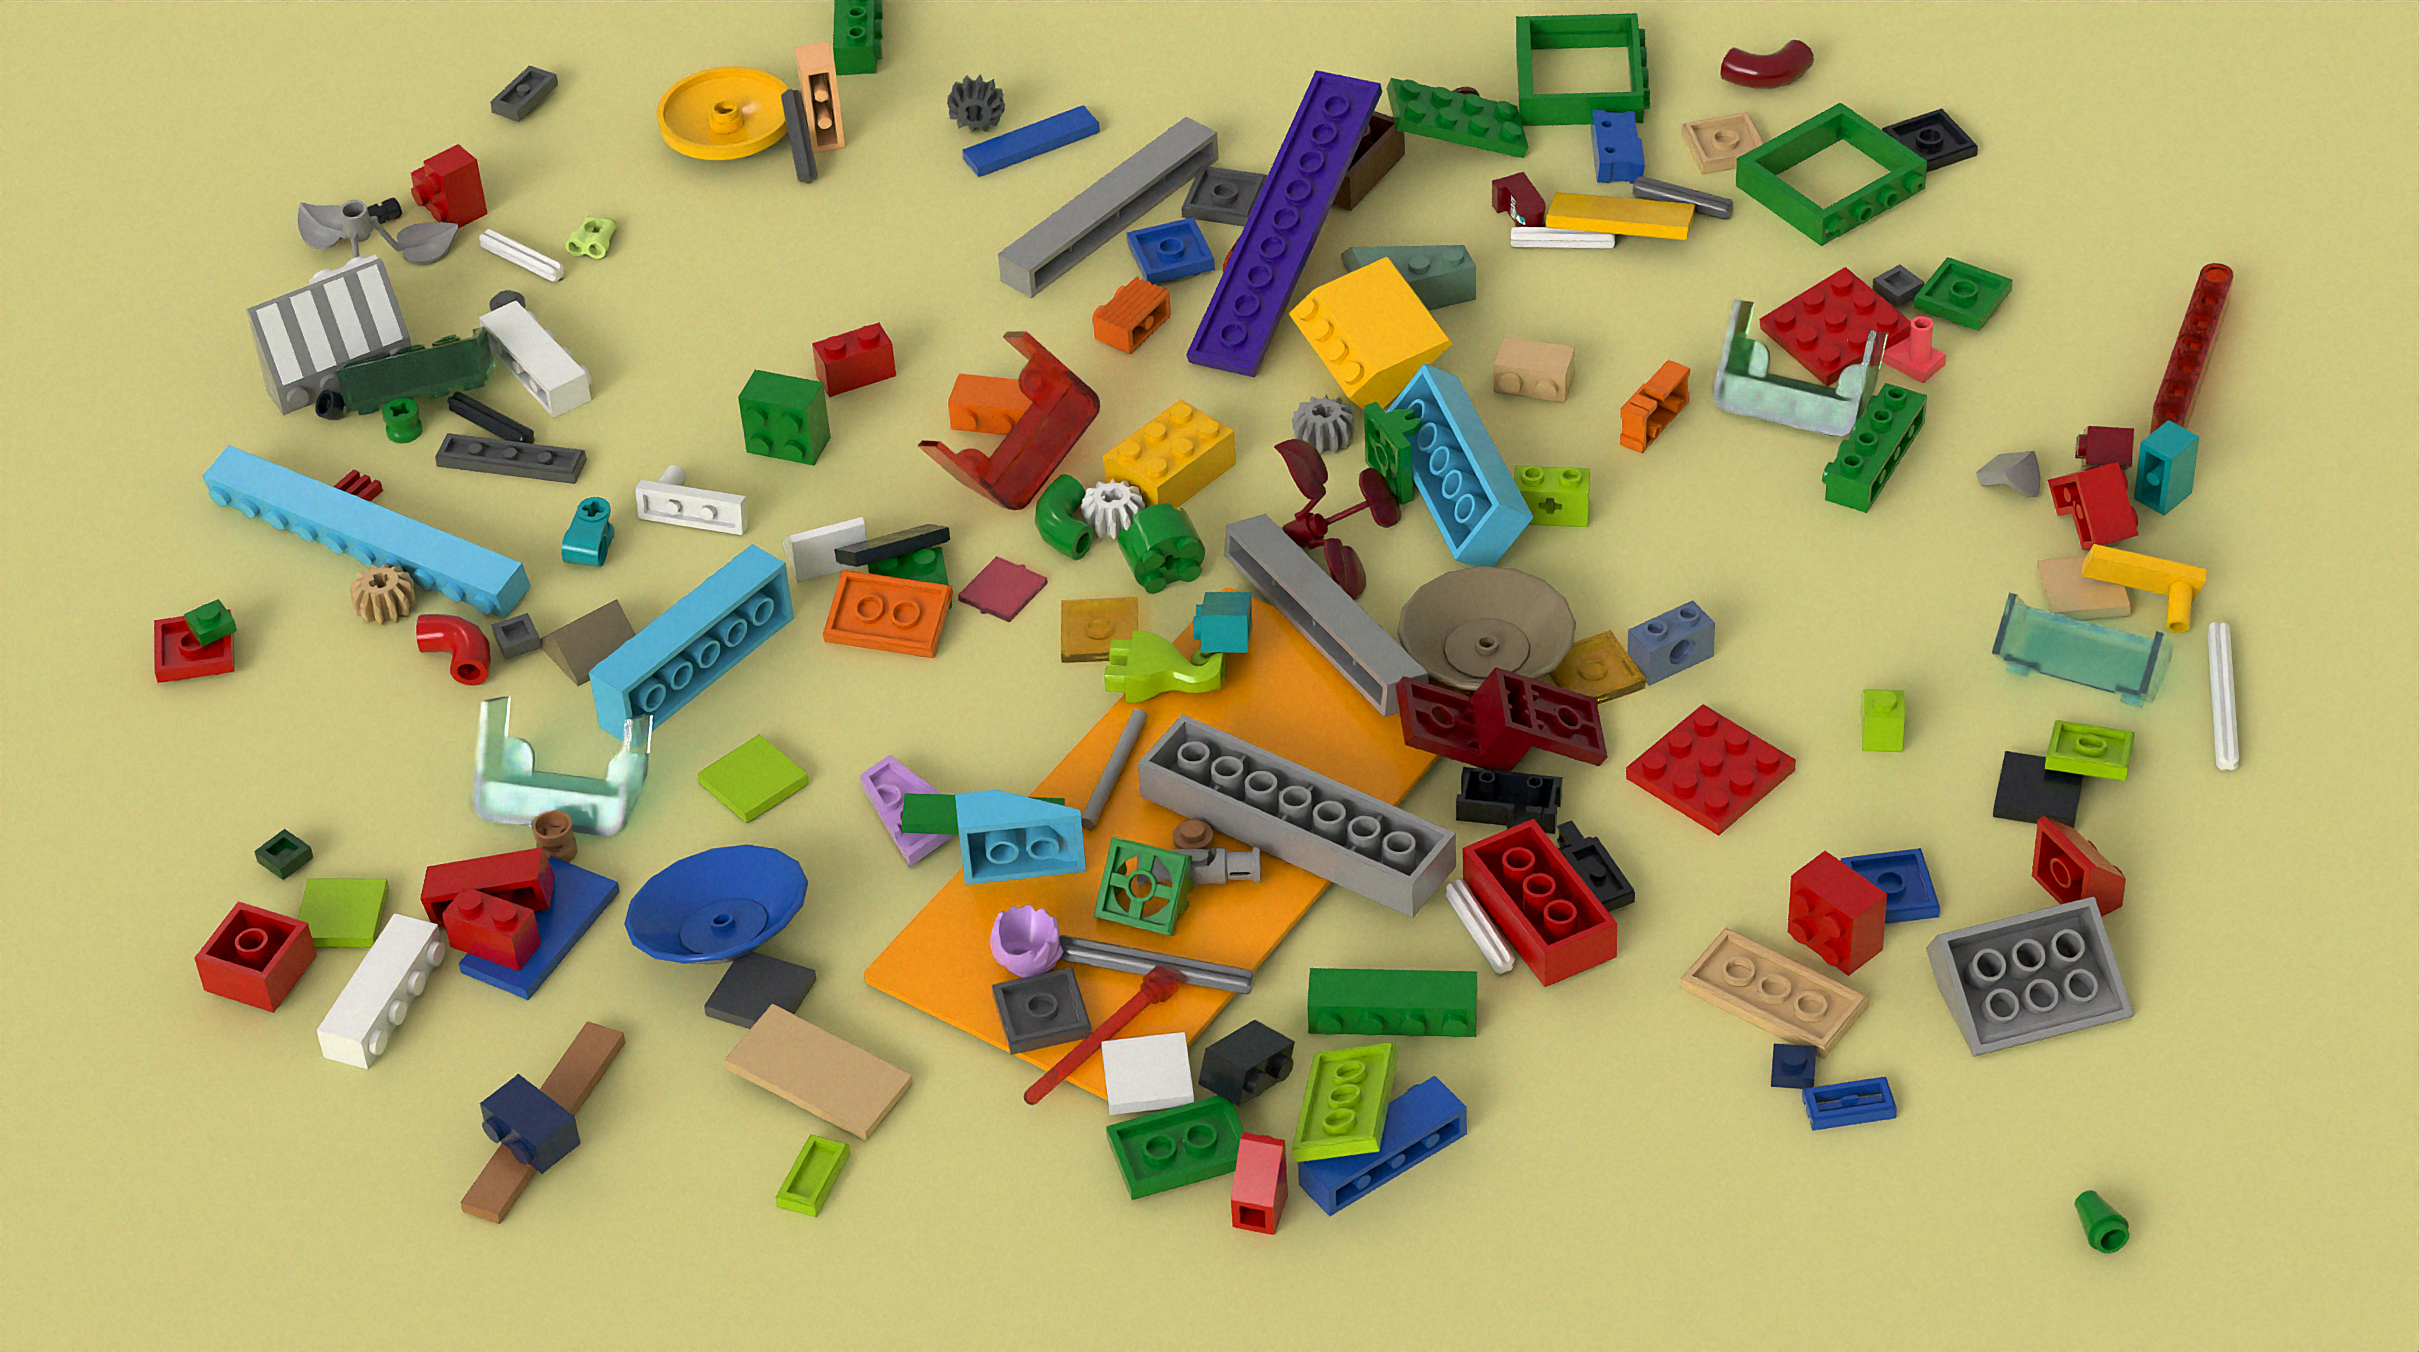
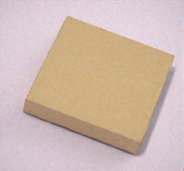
M1748 112L1682 124V135L1702 174L1735 169L1738 157L1764 144Z
M2086 556L2038 560L2037 572L2053 623L2130 616L2131 605L2125 586L2081 576L2082 563Z

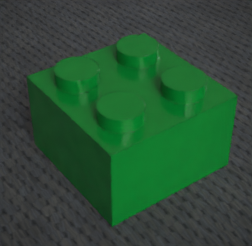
M755 369L738 396L746 452L814 466L831 438L823 382Z

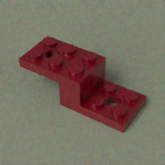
M1497 667L1493 669L1471 697L1405 676L1395 686L1405 745L1483 769L1508 772L1512 771L1532 746L1595 766H1600L1608 757L1596 698Z

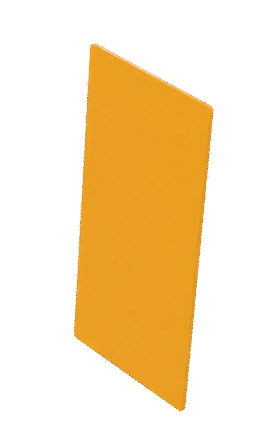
M1224 588V589H1222L1220 592H1239V591L1234 590V589H1232V588ZM1252 597V632L1248 653L1225 652V679L1222 690H1211L1201 693L1169 691L1141 703H1126V695L1124 694L1028 796L1065 798V806L1079 809L1082 817L1133 710L1141 709L1147 714V719L1095 827L1092 830L1082 827L1086 872L965 885L962 866L864 971L865 982L1010 1053L993 998L992 985L1021 979L1022 977L1013 974L1006 967L995 961L991 952L990 936L999 912H1007L1014 905L1018 909L1025 905H1031L1034 911L1044 908L1049 917L1056 918L1060 935L1249 969L1255 972L1332 883L1331 881L1260 850L1261 883H1254L1253 880H1228L1226 884L1212 885L1206 883L1193 885V891L1187 895V900L1190 902L1189 907L1184 914H1179L1174 936L1093 916L1112 836L1167 850L1178 849L1173 842V831L1180 823L1192 820L1140 796L1138 762L1175 721L1184 714L1397 807L1440 758V755L1405 745L1400 712L1384 717L1274 606ZM1193 621L1172 643L1189 662L1192 654L1201 648V640H1194ZM1428 677V684L1470 697L1475 693L1473 690L1456 689ZM1212 829L1213 842L1209 849L1225 848L1227 852L1253 850V846ZM1137 856L1125 862L1127 867L1126 876L1137 870ZM1137 876L1131 882V890L1136 897L1144 898L1152 889L1151 882H1146L1145 886H1138ZM1158 882V884L1173 887L1171 882ZM1123 888L1116 899L1119 905L1126 912H1129L1131 899L1126 894L1125 888ZM1154 896L1150 901L1145 902L1142 917L1158 913L1167 905L1169 899ZM1058 959L1055 962V966L1046 973L1073 967L1091 1024L1092 1037L1013 1055L1108 1101L1101 1041L1185 1032L1188 1050L1234 997L1236 992Z

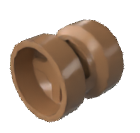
M549 810L538 815L532 823L533 835L537 841L536 848L543 847L548 860L552 856L569 863L577 854V843L573 835L572 819L567 813L560 810Z

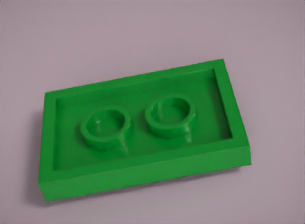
M1214 1096L1106 1126L1108 1142L1131 1200L1235 1172L1240 1139L1244 1132L1233 1104L1220 1096Z

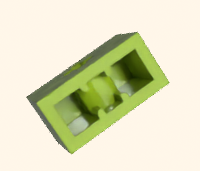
M1515 465L1514 482L1533 515V519L1528 525L1588 527L1590 468Z

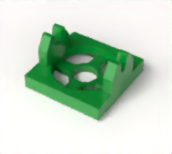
M1374 402L1365 405L1364 409L1365 461L1370 468H1375L1386 478L1391 493L1395 496L1398 503L1403 505L1413 501V485L1416 484L1412 477V444L1407 438L1414 436L1422 427V420L1414 417L1413 409H1396L1385 413L1380 405ZM1391 447L1395 450V457Z
M1112 836L1093 916L1174 936L1179 914H1184L1189 907L1190 902L1187 900V895L1193 891L1194 887L1192 878L1188 877L1192 856ZM1142 855L1139 869L1126 876L1127 867L1125 862L1130 858ZM1155 858L1160 860L1168 869L1173 887L1158 884L1156 877L1152 873ZM1139 874L1148 876L1152 883L1150 893L1144 898L1136 897L1131 890V882ZM1123 888H1125L1126 894L1131 899L1129 912H1126L1116 899ZM1154 896L1169 899L1167 905L1158 913L1142 917L1145 902L1150 901Z

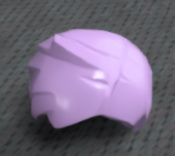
M1014 905L1007 912H999L990 936L991 952L995 961L1006 967L1008 971L1022 978L1044 974L1053 968L1055 962L1063 954L1056 918L1049 917L1044 908L1034 911L1031 905H1025L1019 909Z

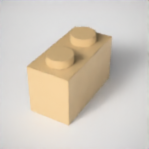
M1503 337L1494 362V392L1565 403L1575 375V347Z

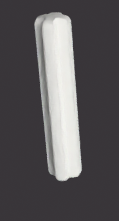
M1513 227L1510 234V243L1513 248L1612 249L1615 245V234L1548 227Z
M487 229L479 237V240H481L480 246L483 249L551 282H557L565 274L562 263L492 229Z
M1458 879L1454 883L1450 882L1447 884L1446 897L1494 971L1498 974L1512 971L1515 967V956L1464 880Z

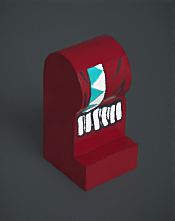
M1524 172L1492 181V207L1497 213L1507 211L1515 222V227H1546L1543 218L1546 209L1545 201Z

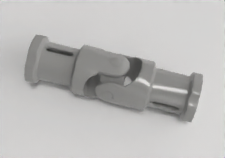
M1253 847L1252 851L1227 852L1225 848L1171 850L1192 856L1188 877L1192 878L1193 885L1206 883L1212 885L1226 884L1228 880H1253L1254 883H1261L1260 847ZM1142 855L1137 856V870L1139 869ZM1155 858L1152 873L1156 877L1157 882L1172 883L1168 869L1160 860ZM1144 874L1137 875L1138 886H1145L1146 882H1151L1148 876Z

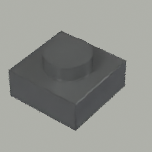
M1899 264L1874 278L1872 289L1897 308L1914 299L1924 286V281Z
M528 613L492 624L494 637L505 659L542 648L540 637Z

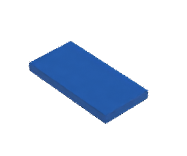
M551 856L548 861L555 875L550 908L534 912L541 941L536 951L520 971L467 953L459 962L461 973L529 1000L620 892L618 882Z

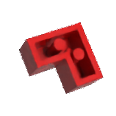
M459 144L423 161V167L411 172L413 182L411 194L415 202L419 206H424L428 209L437 222L458 224V228H461L488 214L477 159Z
M2119 462L2084 469L2048 480L2057 516L2072 513L2082 550L2091 549L2093 544L2104 546L2138 536L2136 528L2138 526V516L2133 506L2130 505L2126 491L2128 489L2127 476L2120 469Z

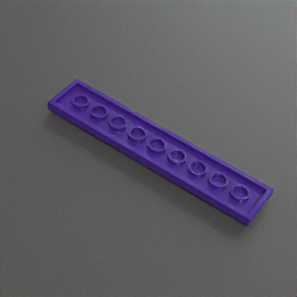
M1318 70L1315 71L1188 349L1186 356L1189 363L1255 378L1383 91L1380 83Z

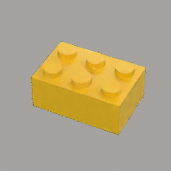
M1180 399L1103 455L1105 481L1110 483L1113 478L1115 483H1121L1127 480L1130 486L1138 487L1142 500L1145 503V508L1166 503L1172 504L1173 508L1176 509L1236 464L1234 430Z

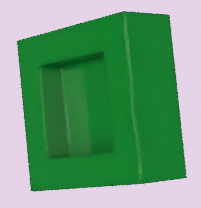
M219 599L184 614L187 626L202 646L237 631L234 619Z

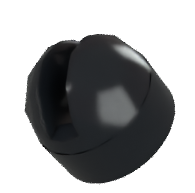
M326 389L317 398L316 414L327 420H338L345 415L342 411L344 406L347 407V402L338 392Z

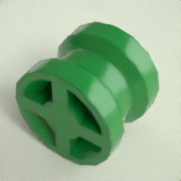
M397 398L384 405L382 416L387 424V437L395 443H409L421 435L423 428L421 420L418 418V405L414 400Z

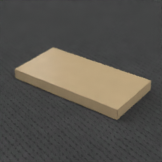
M1726 927L1682 976L1680 984L1681 989L1794 1045L1816 1046V1056L1822 1059L1827 1057L1866 1010L1869 998Z
M771 1004L725 1058V1069L864 1141L870 1137L912 1085L911 1074L774 1004Z

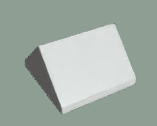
M863 517L794 534L782 541L783 549L797 582L855 567L836 562L834 549L866 541Z

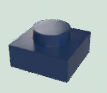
M1774 1043L1771 1087L1796 1089L1814 1087L1816 1046Z

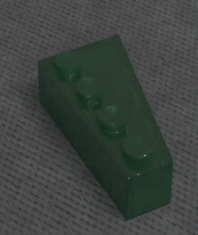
M485 326L472 329V337L462 340L460 336L453 334L433 342L431 348L426 349L425 344H416L398 350L397 356L391 357L390 353L386 352L341 364L336 370L347 413L358 411V415H367L379 411V405L387 404L389 401L397 398L414 400V397L428 394L429 399H434L450 394L449 389L463 386L464 391L485 386L484 381L490 378L496 368Z

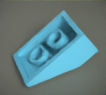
M1000 790L955 794L965 885L1086 872L1081 812L1079 809Z

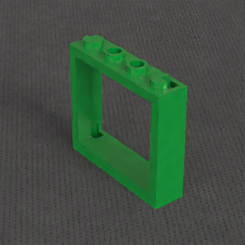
M1638 13L1516 16L1519 115L1523 126L1591 124L1593 110H1605V112L1611 113L1634 111L1636 123H1643L1644 109H1650V89H1643L1648 88L1649 76L1647 48L1645 47V29H1639ZM1627 47L1631 92L1533 94L1531 49Z
M1840 102L1738 157L1736 186L1814 242L1823 246L1924 190L1927 161ZM1842 139L1891 171L1825 209L1776 176Z

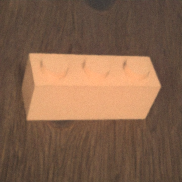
M829 41L795 47L801 96L813 153L845 148L835 64Z

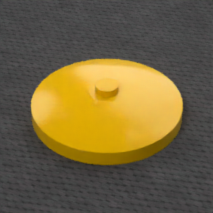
M725 66L691 74L671 86L660 99L657 106L659 132L663 140L671 148L689 157L704 160H731L750 156L772 146L788 131L781 100L782 93L786 92L788 87L774 75L750 67Z

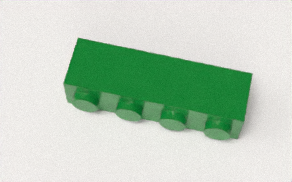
M1310 968L1307 1002L1308 1033L1326 1035L1476 1037L1477 971Z

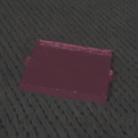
M996 556L958 594V600L979 609L981 614L988 613L1010 623L1047 585L1048 581L1047 577L1026 569L1024 564L1016 565Z

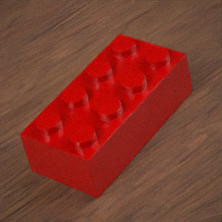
M1535 819L1462 848L1463 880L1544 987H1548L1617 957L1618 923Z

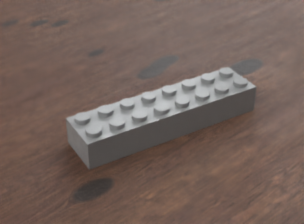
M1184 714L1175 721L1138 762L1141 797L1192 820L1206 822L1212 829L1250 846L1260 847V850L1412 918L1416 916L1456 867L1455 832Z

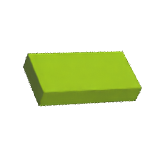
M810 1134L775 1197L777 1207L817 1217L851 1154L849 1144Z

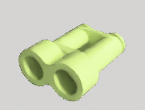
M587 215L578 230L571 233L565 244L566 250L574 256L588 254L592 258H602L610 246L609 239L617 227L616 220L610 217L602 219Z

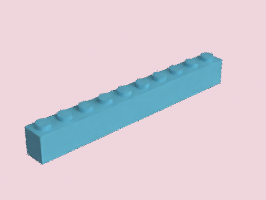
M228 445L202 476L209 489L208 494L210 498L220 506L225 507L228 505L236 508L247 517H258L269 522L279 530L287 529L297 533L308 542L314 540L326 545L335 553L341 554L343 552L353 556L367 566L372 564L381 567L385 562L389 568L400 565L402 570L408 572L413 581L421 588L441 592L454 602L463 601L484 614L489 615L492 613L506 619L531 587L521 562Z

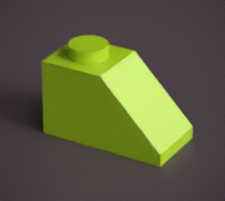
M1862 689V751L1902 752L1905 725L1904 690Z

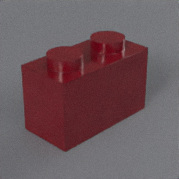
M2087 426L2083 434L2076 436L2075 458L2082 459L2081 467L2092 468L2119 462L2120 469H2129L2132 467L2134 428Z

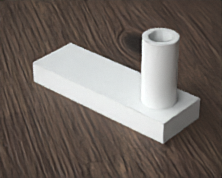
M671 465L667 467L657 482L640 480L635 487L638 519L743 535L748 528L746 496L684 487L682 485L686 480V474L678 466Z

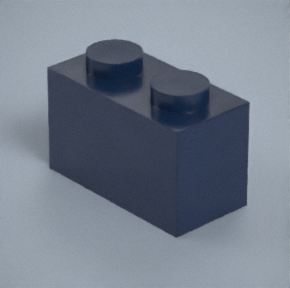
M517 1074L480 1103L484 1119L482 1128L486 1135L493 1142H501L507 1146L521 1164L527 1165L529 1163L541 1174L580 1145L575 1116L520 1074Z

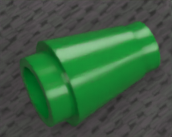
M2089 1190L2081 1193L2076 1198L2074 1205L2090 1246L2102 1253H2113L2120 1250L2129 1239L2127 1220L2100 1197L2097 1192Z

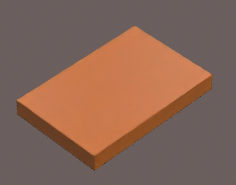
M842 570L823 631V639L828 643L934 658L953 596V589L950 585Z

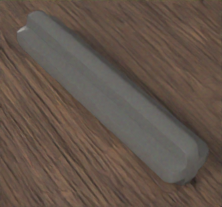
M788 89L782 93L781 100L796 174L800 182L811 183L812 180L817 179L818 173L802 96L799 90Z
M1638 176L1633 184V195L1640 198L1695 204V212L1724 220L1729 219L1733 211V201L1724 197L1643 176Z

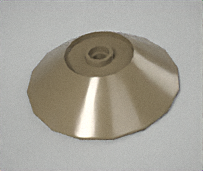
M1477 566L1447 572L1419 587L1402 607L1397 634L1402 647L1419 665L1425 668L1429 678L1456 689L1476 691L1495 667L1536 680L1553 672L1573 647L1576 621L1566 598L1545 580L1514 568Z

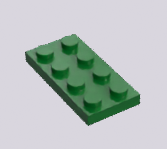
M1391 78L1386 90L1396 130L1524 158L1529 147L1517 106L1506 101L1497 102L1484 99L1475 94L1466 95L1453 92L1444 87L1426 86L1418 84L1413 80Z

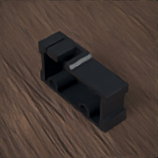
M1463 767L1461 794H1457L1456 820L1503 825L1509 829L1535 819L1545 833L1555 834L1557 806L1561 807L1563 777Z

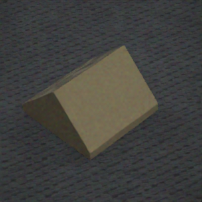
M616 599L540 638L541 649L577 686H580L590 681L589 671L636 634Z

